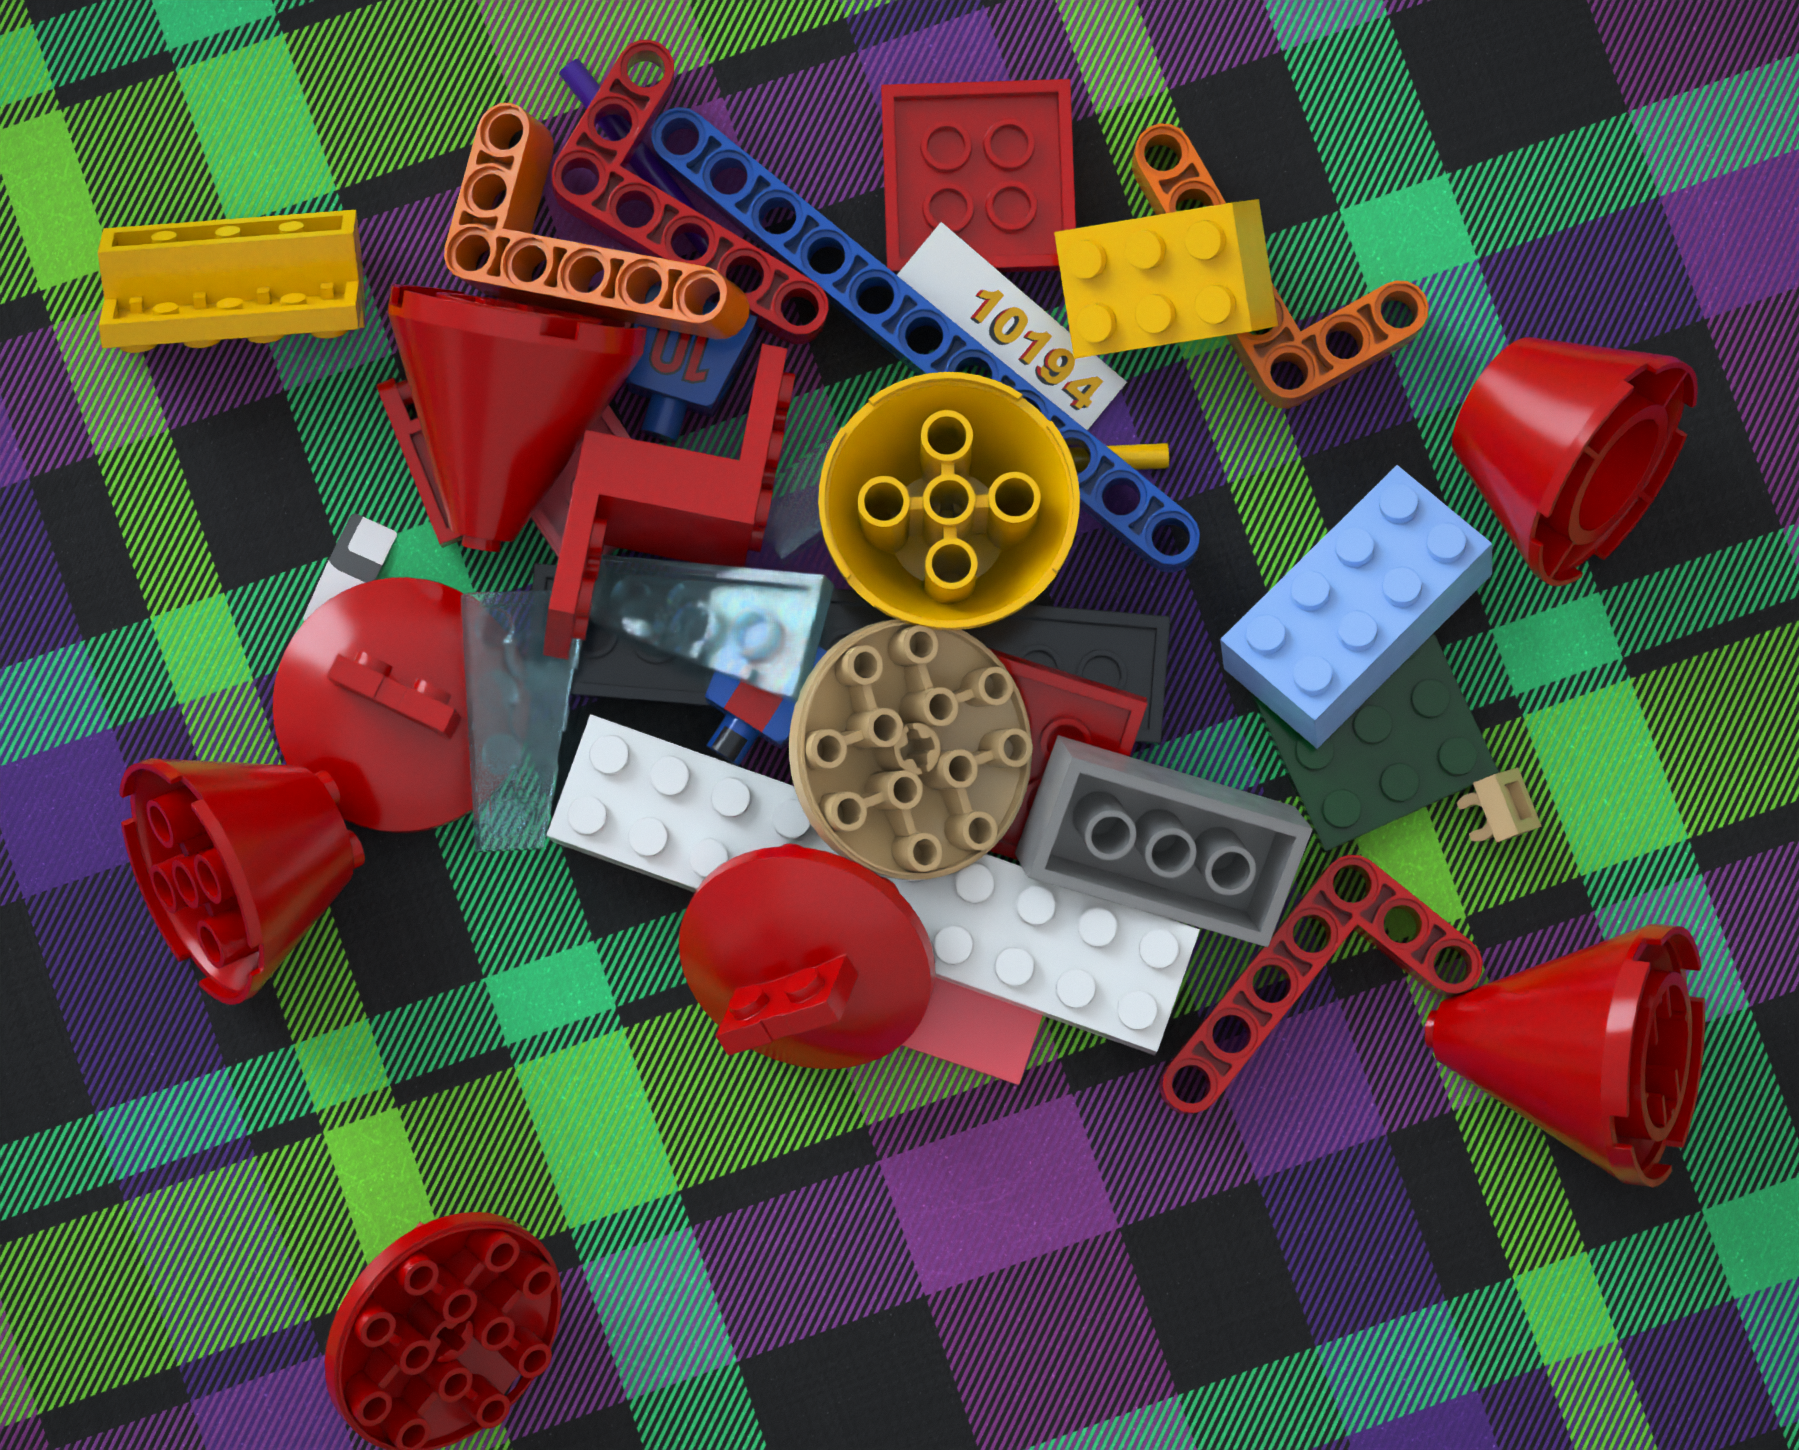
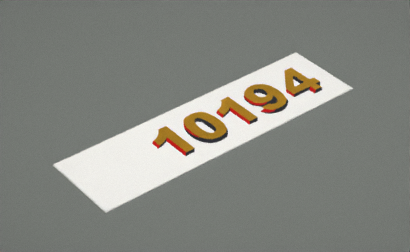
M942 222L897 274L899 278L1086 430L1089 429L1127 383L1096 355L1074 359L1070 333Z

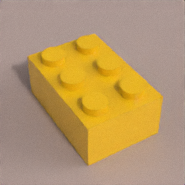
M1259 199L1054 232L1074 359L1245 333L1278 326Z

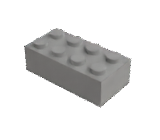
M1058 735L1015 855L1028 878L1268 947L1313 829L1295 806Z

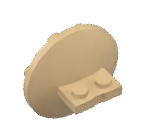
M895 619L871 624L854 631L829 649L817 662L808 675L794 707L789 735V761L795 791L805 815L818 835L839 856L854 861L878 876L885 878L921 880L942 877L968 867L982 858L998 843L1013 823L1027 791L1031 771L1033 745L1030 724L1021 694L1012 676L994 653L978 639L963 630H935L920 625L914 626Z

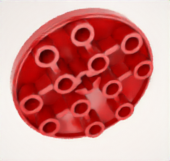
M410 577L385 578L362 583L339 593L316 609L304 621L288 644L279 664L273 692V719L279 747L287 765L305 767L313 774L326 770L332 776L340 793V804L337 807L342 818L348 822L364 828L391 833H413L445 826L461 819L486 802L503 784L518 760L528 730L530 714L528 690H523L524 666L515 645L497 619L486 608L457 589L442 583Z
M789 843L780 847L762 848L746 852L728 860L712 871L699 885L686 909L680 927L679 955L684 976L695 999L719 1026L715 1036L728 1056L752 1049L771 1059L806 1068L840 1069L867 1064L893 1052L914 1033L922 1021L934 989L935 959L930 939L920 918L899 893L896 885L889 879L878 876L854 861L822 850L804 848L800 845Z
M486 1212L458 1213L435 1219L426 1224L420 1221L412 1231L389 1245L363 1270L353 1283L335 1315L329 1332L324 1361L325 1379L329 1396L339 1415L364 1440L386 1450H435L460 1442L483 1428L490 1429L501 1424L507 1417L510 1407L525 1392L534 1378L548 1368L552 1359L551 1347L560 1321L562 1290L556 1264L548 1250L519 1223L502 1215ZM521 1374L523 1377L517 1386L505 1396L504 1394L512 1382Z

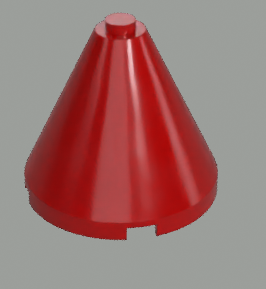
M391 285L387 312L450 530L463 535L462 546L500 552L501 541H515L582 444L585 430L591 431L642 357L647 328L643 326L631 328L632 323L500 297L494 299L466 295L464 292L415 285Z
M1649 924L1448 997L1440 1003L1438 1010H1431L1427 1017L1425 1025L1426 1045L1428 1048H1433L1438 1062L1622 1183L1647 1187L1659 1186L1672 1172V1165L1658 1164L1666 1146L1683 1148L1695 1110L1701 1078L1705 1039V998L1689 996L1686 970H1701L1702 965L1697 945L1691 933L1682 926Z

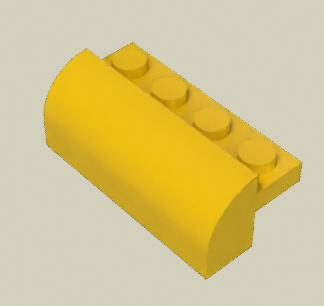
M356 210L103 228L97 252L104 294V304L98 324L102 348L119 347L124 352L140 353L155 348L157 344L183 342L187 347L205 348L219 343L222 339L247 338L254 343H270L280 340L289 334L311 333L312 336L317 338H335L346 334L348 330L365 328L363 265Z

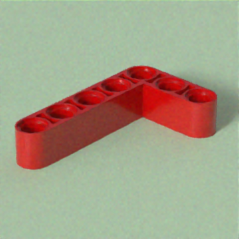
M638 40L629 44L621 52L555 160L552 169L553 195L558 205L566 212L637 254L709 267L718 271L724 277L727 276V273L732 268L738 265L754 267L762 278V284L757 290L744 294L747 296L750 305L749 314L757 316L758 326L791 344H806L814 340L822 332L829 310L828 298L824 290L816 282L625 169L669 98L674 86V60L668 49L661 43L653 40ZM649 61L656 64L662 70L663 78L652 87H641L630 80L628 76L629 70L639 62ZM616 114L629 122L631 126L630 132L625 138L618 141L603 139L595 129L597 122L607 115ZM575 168H586L597 176L598 184L592 192L585 195H576L564 187L562 182L564 176ZM630 200H639L645 202L651 208L653 217L646 225L632 228L619 220L617 215L618 209ZM690 232L700 235L708 246L707 252L696 260L680 258L675 254L671 246L677 236ZM716 292L710 297L719 302L720 292ZM793 297H802L814 305L817 316L807 325L796 326L784 318L781 306Z
M1349 854L1340 857L1323 870L1274 931L1269 946H1262L1165 1067L1159 1082L1162 1100L1170 1109L1180 1114H1194L1210 1107L1352 930L1356 931L1426 989L1441 996H1452L1462 993L1477 983L1482 973L1483 965L1480 951L1468 938L1372 861L1361 855ZM1344 868L1354 869L1363 876L1366 883V893L1361 901L1356 903L1346 902L1335 893L1333 881L1338 870ZM1394 908L1403 909L1414 918L1416 932L1408 943H1397L1391 940L1385 933L1384 918L1389 910ZM1313 918L1319 921L1325 928L1326 943L1319 952H1306L1295 943L1293 929L1299 919ZM1442 949H1453L1464 958L1466 972L1463 979L1457 984L1442 981L1435 972L1434 960ZM1264 967L1274 968L1285 977L1287 983L1286 993L1279 1002H1265L1256 995L1253 988V978L1259 969ZM1233 1017L1244 1025L1247 1038L1244 1047L1239 1052L1226 1053L1215 1044L1212 1036L1213 1028L1220 1018ZM1194 1067L1205 1076L1207 1082L1206 1093L1197 1103H1185L1174 1094L1172 1081L1175 1073L1180 1068Z

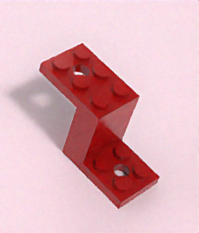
M762 344L739 460L585 430L548 607L543 655L568 660L572 639L585 640L591 614L595 581L598 580L604 545L739 572L744 571L748 550L761 552L796 375L783 372L787 348Z

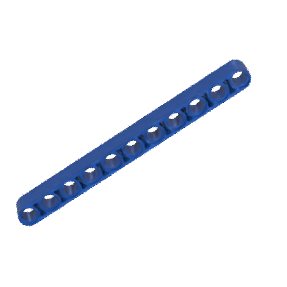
M676 107L666 110L656 119L651 135L653 146L659 161L673 176L771 256L816 282L824 290L831 305L918 376L938 372H960L965 367L976 365L987 369L993 380L1010 386L1023 394L1022 397L1036 407L1049 421L1054 423L1067 446L1078 445L1089 454L1090 463L1088 467L1077 474L1080 508L1148 564L1162 572L1173 573L1180 571L1192 563L1198 551L1200 532L1197 522L1187 511L697 112L689 108ZM680 129H690L699 135L698 143L691 152L684 155H676L666 149V141L673 132ZM738 168L747 174V182L744 188L738 193L731 195L716 191L714 181L717 175L725 169ZM783 207L793 211L796 215V221L793 227L786 233L771 234L762 227V220L771 209ZM835 247L841 250L845 255L841 268L831 274H820L813 270L810 266L811 258L820 248ZM874 286H881L890 290L894 295L890 308L879 314H869L862 310L859 306V299L865 290ZM932 326L939 330L943 335L939 348L929 354H918L911 350L907 345V340L911 332L917 327ZM1116 485H1127L1138 494L1140 502L1131 513L1115 515L1103 503V497L1107 490ZM1176 525L1187 534L1189 544L1180 554L1174 556L1164 555L1153 545L1152 537L1155 531L1162 526Z

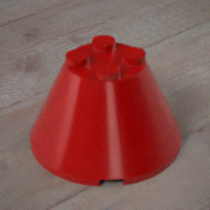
M149 758L129 766L122 777L119 795L122 798L130 795L132 818L121 822L122 833L130 864L144 901L160 933L177 960L181 962L191 957L197 967L207 977L199 981V986L210 996L222 1003L236 1005L257 994L349 883L353 870L364 864L363 847L355 833L346 828L337 807L340 804L338 786L326 770L313 774L307 768L297 765Z

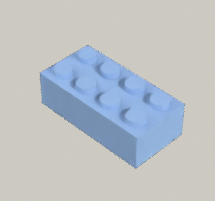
M1396 465L1220 639L1224 669L1318 749L1492 575V543L1407 472Z

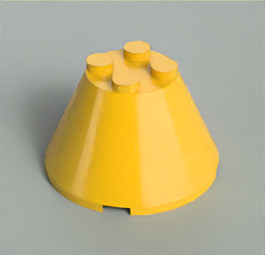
M962 372L928 373L910 377L879 391L868 399V403L855 413L843 428L841 427L829 448L821 472L818 501L820 524L826 546L837 569L847 583L873 607L888 616L914 626L920 625L935 630L971 629L1002 620L1021 610L1040 595L1056 577L1069 554L1077 530L1080 511L1078 476L1072 455L1060 431L1052 421H1049L1036 407L1022 397L1023 394L1001 382L980 375Z

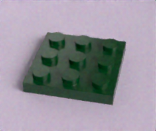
M1434 633L1318 749L1248 690L1323 853L1471 787L1476 781L1499 773Z

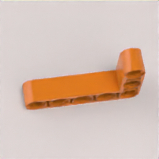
M499 103L490 107L483 114L476 130L445 244L444 259L447 268L453 275L479 292L489 296L712 339H727L736 335L745 326L749 317L750 307L747 296L738 286L716 270L695 264L531 234L553 155L554 140L552 134L544 124L513 103ZM523 129L520 141L514 147L508 149L512 136L517 131ZM507 189L503 203L492 210V203L495 197L501 191ZM490 249L487 263L482 268L476 270L479 256ZM547 259L544 273L538 279L532 281V273L535 267ZM604 270V278L601 284L595 290L588 293V286L592 277ZM662 281L659 295L653 301L645 304L648 289L654 283ZM720 292V300L717 307L712 312L703 315L705 301L712 294Z
M1159 123L1148 127L1141 133L1136 142L1132 157V171L1156 215L1176 212V206L1181 201L1187 199H1196L1206 207L1226 204L1191 141L1180 128L1172 124ZM1156 145L1167 146L1176 153L1179 163L1171 170L1158 171L1146 162L1144 153L1150 147ZM1396 280L1379 287L1300 331L1272 283L1278 326L1272 327L1269 332L1262 335L1245 332L1226 335L1261 397L1268 404L1276 408L1289 409L1304 403L1409 344L1416 338L1428 317L1429 305L1425 294L1418 286L1408 281ZM1391 300L1406 304L1413 316L1412 324L1405 328H1394L1388 325L1382 317L1381 305ZM1335 331H1345L1351 334L1357 342L1358 354L1349 359H1340L1332 355L1326 345V336ZM1282 361L1297 365L1304 377L1303 384L1293 390L1277 386L1270 374L1271 367Z

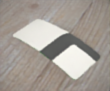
M356 513L352 514L328 560L303 620L305 621L316 609L339 593L359 584L376 580L397 537V533Z

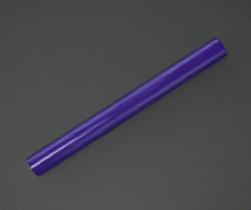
M575 59L568 63L559 72V75L587 109L598 92L600 85L579 59ZM616 114L607 115L597 122L611 141L625 138L631 130L629 122ZM642 141L629 162L638 176L699 212L644 141ZM692 232L684 233L700 255L703 256L708 249L705 240L698 234Z

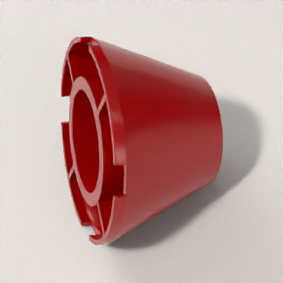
M1524 337L1514 341L1503 349L1485 368L1470 390L1459 412L1452 436V448L1462 467L1536 577L1551 586H1564L1582 578L1583 572L1576 569L1593 554L1605 560L1632 531L1662 488L1684 445L1688 434L1678 429L1684 404L1691 408L1696 406L1698 393L1697 377L1691 366L1673 356L1533 337Z

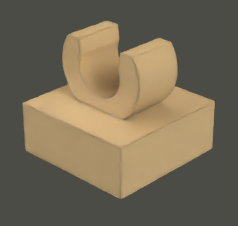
M1519 768L1496 773L1474 782L1473 785L1476 792L1464 795L1457 802L1459 810L1479 805L1483 808L1487 822L1485 826L1469 833L1471 841H1483L1494 837L1497 843L1542 827Z

